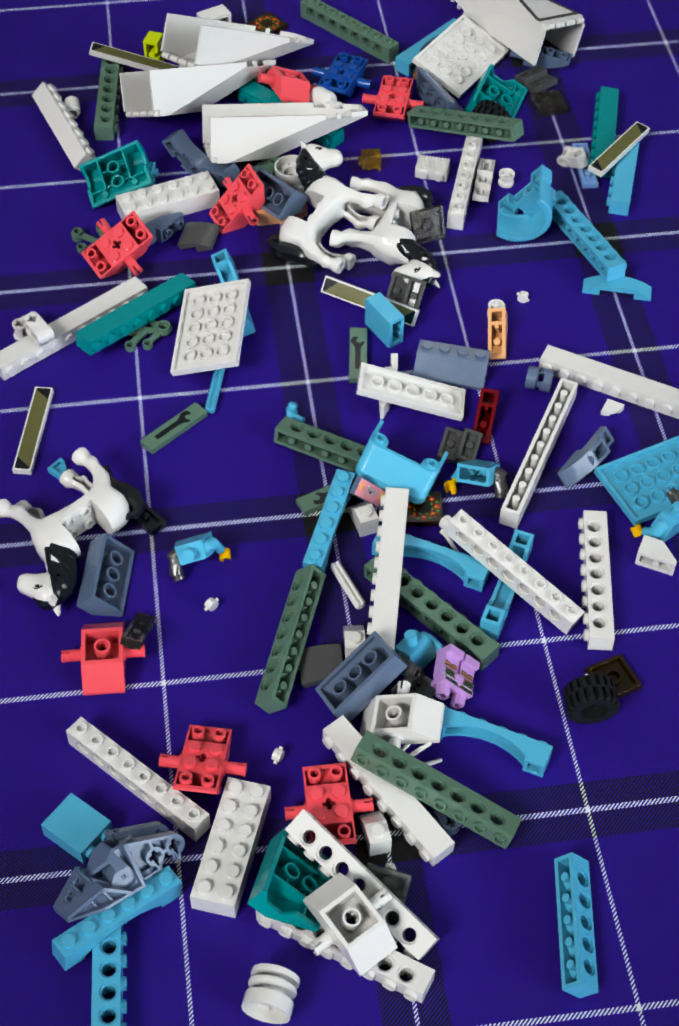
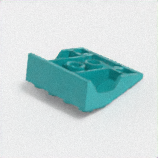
M490 64L477 83L464 111L472 112L480 101L488 99L489 101L494 100L496 103L499 102L501 106L505 107V111H508V116L515 118L528 89L514 79L502 80L494 74L493 64Z
M138 140L79 165L88 185L87 192L93 209L116 200V195L138 190L153 183L145 149Z
M283 828L269 842L247 904L267 918L317 932L320 923L305 905L303 899L333 877L328 878L319 869L321 865L316 860L312 862L304 855L303 850L290 842L287 838L289 833ZM322 854V856H323V858H324L325 860H328V859H329V858L326 857L324 854Z

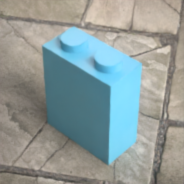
M381 292L366 298L365 325L388 348L403 342L404 316Z
M70 793L41 824L44 836L83 864L89 859L91 851L101 841L106 839L104 832L113 829L112 823L108 818L73 793Z

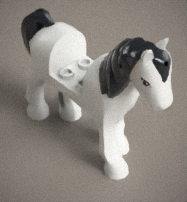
M300 140L301 149L296 159V173L301 185L304 187V194L309 197L307 201L315 208V211L309 215L307 221L295 216L287 217L280 228V232L267 239V245L273 256L280 261L303 264L313 272H316L320 264L322 268H327L340 274L343 269L351 270L353 268L356 255L352 253L343 255L329 252L321 244L322 237L329 228L342 218L350 221L357 230L367 228L372 231L382 217L378 215H360L352 209L349 202L356 203L363 208L375 206L383 210L387 205L389 195L382 192L378 194L361 193L345 186L337 178L328 176L324 171L342 164L343 156L341 152L337 149H328L314 143L306 144Z
M352 176L349 188L358 192L386 193L389 195V200L383 210L375 206L363 208L356 203L349 202V205L358 214L378 215L382 218L372 231H360L351 228L341 232L332 230L329 245L334 248H341L346 245L364 249L388 265L398 266L402 264V266L394 271L427 281L425 288L432 285L440 288L436 278H439L441 274L438 272V264L434 256L420 244L416 243L414 234L409 230L418 228L422 224L425 210L433 204L431 192L425 187L418 185L396 188L386 182L375 181L370 178L360 179L359 177Z
M85 447L75 450L71 460L76 465L84 466L91 472L93 484L86 476H79L73 469L63 472L59 480L65 488H73L84 494L72 504L45 517L41 508L32 507L26 500H21L12 505L7 499H0V518H12L20 522L29 531L34 547L41 560L45 563L47 570L46 573L21 574L17 580V589L20 593L32 598L41 609L54 610L58 617L61 614V604L73 594V590L77 585L78 557L81 556V551L75 539L86 530L91 529L96 523L107 533L113 534L125 526L128 520L142 517L145 514L146 505L141 493L130 484L116 480L108 465L102 466L98 459L90 455L89 450Z

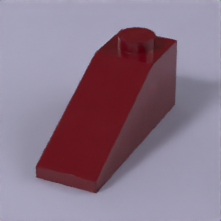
M481 387L473 427L474 431L483 433L480 443H490L499 402V390Z

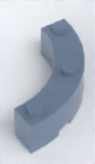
M183 129L173 132L161 141L170 155L176 157L182 163L180 166L189 174L193 175L208 171L218 187H225L222 183L223 180L225 181L224 178L231 177L234 182L241 173L235 163H212L209 157L189 139Z

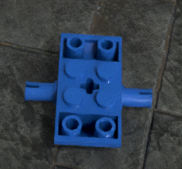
M339 52L328 69L317 66L313 68L312 75L321 77L317 86L324 87L337 96L351 99L359 87L371 90L373 84L372 80L363 79L368 59L361 56Z

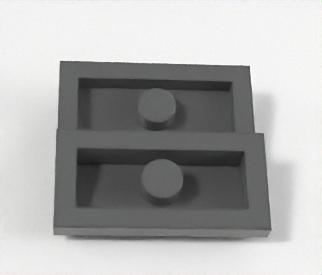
M538 65L514 76L517 82L534 95L558 84V78L548 75L547 68Z
M187 222L177 245L180 250L193 247L196 248L197 252L212 250L220 226L208 222Z
M393 271L386 297L419 309L427 281Z
M446 426L436 460H441L445 451L449 453L445 460L448 463L457 464L474 460L483 433L465 428L463 432Z
M324 644L304 648L299 664L301 685L304 689L320 684L343 662L340 644Z
M368 863L367 868L405 904L412 874ZM363 880V885H362V887H361V889H360L361 891H363V890L365 889V882H364V880ZM392 911L389 913L388 919L399 921V915Z

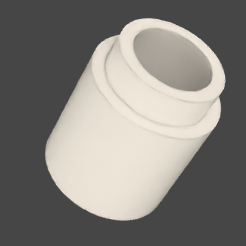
M75 96L65 98L64 103L67 105V110L73 115L72 118H78L81 113L79 99Z

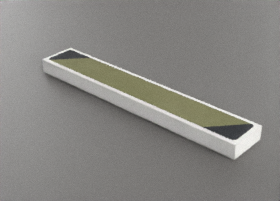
M92 42L89 50V55L144 71L179 68V66L96 42Z
M636 121L588 166L587 170L602 177L649 133L650 128Z
M325 275L321 288L322 293L365 308V299L376 294ZM387 298L404 316V324L412 327L415 326L420 310Z
M35 386L12 468L13 474L32 475L54 394L53 388Z

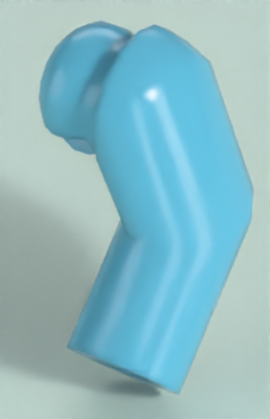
M293 401L289 402L286 407V416L304 423L305 418L297 412L298 404Z

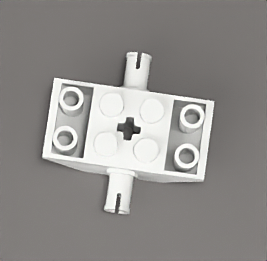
M403 680L402 685V681H398L396 694L376 695L370 704L364 708L359 734L363 737L368 730L399 749L404 744H425L429 741L440 743L445 705L421 694L409 693L411 683Z
M339 872L304 898L303 902L325 931L315 940L308 943L310 949H314L313 953L318 956L334 944L361 977L396 950L398 947L386 922L377 912L378 909L392 900L390 893L386 894L387 889L383 887L367 899L353 881ZM347 918H348L349 920L354 919V920H355V923H354V924H349V923L347 922Z

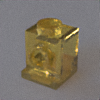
M361 149V156H358V166H361L362 170L377 169L378 172H381L380 149Z

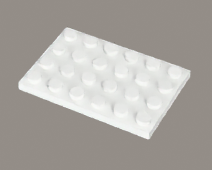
M462 14L413 58L412 63L429 72L445 89L460 99L480 80L488 66L493 64L494 67L508 54L509 49Z
M249 278L185 289L170 369L172 376L239 366L251 287Z

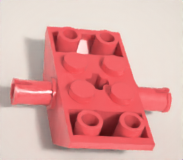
M274 65L266 74L260 72L258 75V82L270 85L280 100L286 103L289 101L310 102V91L317 86L311 85L300 71Z
M383 75L377 95L365 93L362 95V103L375 104L373 110V117L375 119L406 122L409 109L417 105L424 106V101L411 99L414 79L407 77Z
M247 164L234 182L231 177L224 178L225 181L223 180L222 183L227 190L209 212L214 223L220 226L222 234L244 228L248 223L254 226L257 224L256 222H259L255 214L265 203L264 184L252 166Z
M134 210L112 228L105 218L99 219L102 224L97 221L96 225L104 235L81 253L99 279L120 274L127 267L134 276H138L139 273L137 271L142 273L143 269L136 260L146 253L154 236Z
M125 622L84 624L81 629L80 649L61 650L62 663L81 662L83 696L125 693V660L127 658L146 657L145 644L126 646Z
M190 724L182 754L170 755L160 753L159 767L177 769L173 790L217 795L221 794L227 774L246 777L247 763L229 761L232 729Z
M346 762L302 767L305 803L298 806H284L285 821L294 820L305 809L343 845L357 844L353 815L359 812H374L373 798L353 800L350 797ZM309 831L310 843H313L316 839L313 831Z

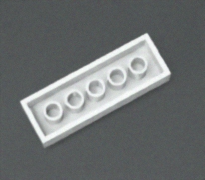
M205 171L116 195L115 199L117 212L121 219H124L134 210L142 222L146 224L156 218L172 213L182 212L184 216L213 208L220 199V191L210 173Z
M231 777L227 778L190 894L192 909L236 918L270 805L271 786Z

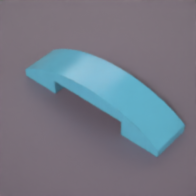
M601 275L583 280L582 293L599 295L600 290L634 294L633 299L651 301L652 287L634 278L625 276L606 282Z

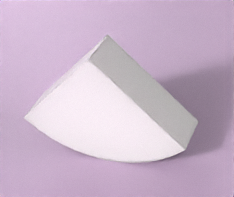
M607 399L600 415L610 416V414H619L624 410L625 404Z

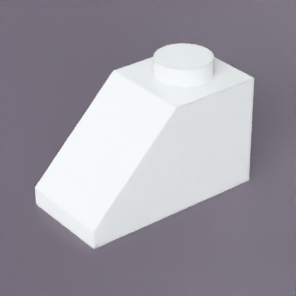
M361 502L347 506V510L360 537L377 533L379 517L372 503Z
M643 536L635 564L673 576L677 561L664 541L655 537Z
M363 625L343 626L345 659L365 640Z
M376 811L358 815L369 857L391 852L392 838L387 821L382 813Z

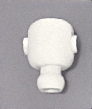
M316 86L310 91V102H314V107H326V103H330V108H343V103L337 101V96L332 91L321 86Z

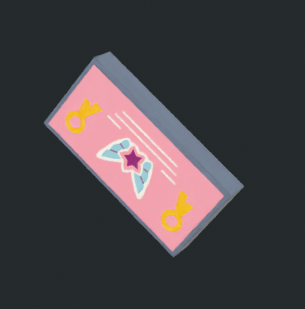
M357 475L349 493L380 508L381 495H385V490Z

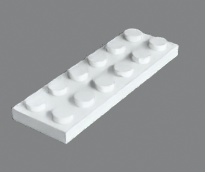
M361 362L356 390L357 395L457 421H462L464 416L466 389Z

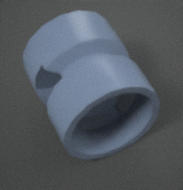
M529 365L525 388L533 390L539 388V391L550 393L555 370L546 368L540 370V367ZM540 377L544 378L543 382H539Z

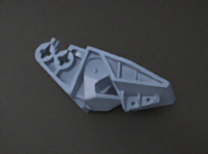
M159 821L105 831L106 839L101 841L91 851L87 868L75 866L53 905L54 911L70 923L110 909L146 887L144 881L163 870L162 862L165 853L168 856L171 855L174 861L182 859L181 852L185 846L184 838L175 831H169L167 826ZM172 839L175 840L173 842V848L169 847L171 845ZM152 851H155L153 858L154 860L150 858L152 856Z

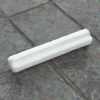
M339 561L333 562L331 570L357 610L364 608L365 600Z

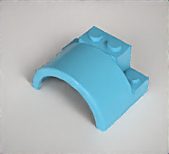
M544 165L539 166L531 173L530 183L517 194L512 195L508 193L498 202L496 236L507 241L524 242L533 240L548 230L552 222V207L556 202V190L551 187L552 170ZM519 209L524 212V214H516V213L518 212Z

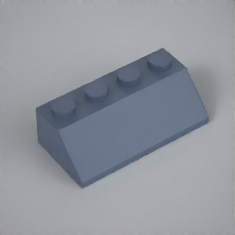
M417 67L416 94L427 106L463 111V108L459 106L433 75L423 68Z
M257 166L255 172L263 182L265 203L261 208L280 221L300 213L309 197L271 172Z
M420 339L413 376L451 386L481 391V387L484 388L491 351Z
M106 533L90 541L76 606L91 615L123 616L135 551Z
M374 631L315 690L333 715L337 718L344 715L351 722L370 704L376 695H379L408 666L399 654Z

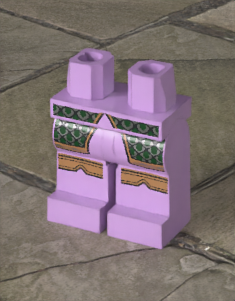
M452 643L437 650L433 673L434 679L431 680L430 685L436 689L435 697L440 700L450 698V706L455 710L463 708L465 701L473 696V678L475 671L479 670L480 662L465 654L464 651Z

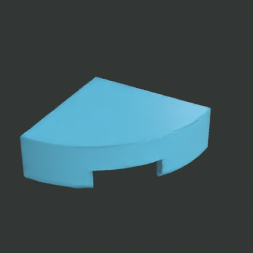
M60 457L47 468L48 473L60 480L62 473L67 470L65 461Z

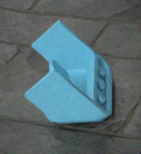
M380 420L355 468L356 474L385 490L386 487L409 489V502L414 504L424 503L449 453L445 451L440 462L432 458H426L419 464L387 448L388 438L384 434L379 433L384 423L383 420Z

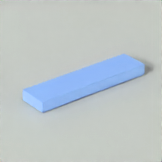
M572 143L571 147H582L590 162L588 143ZM589 164L583 169L577 168L582 189L598 188L597 175H591V172L587 170Z

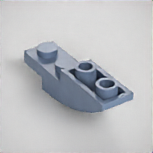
M544 46L543 50L540 51L535 66L538 65L547 69L569 66L573 54ZM510 51L509 56L524 60L523 65L534 67L514 51Z
M183 213L168 214L146 223L145 226L154 236L150 245L156 241L163 243L178 230L182 229L184 226Z
M600 426L581 450H576L557 473L566 488L571 487L584 478L611 452L609 447L614 442V439L606 426Z

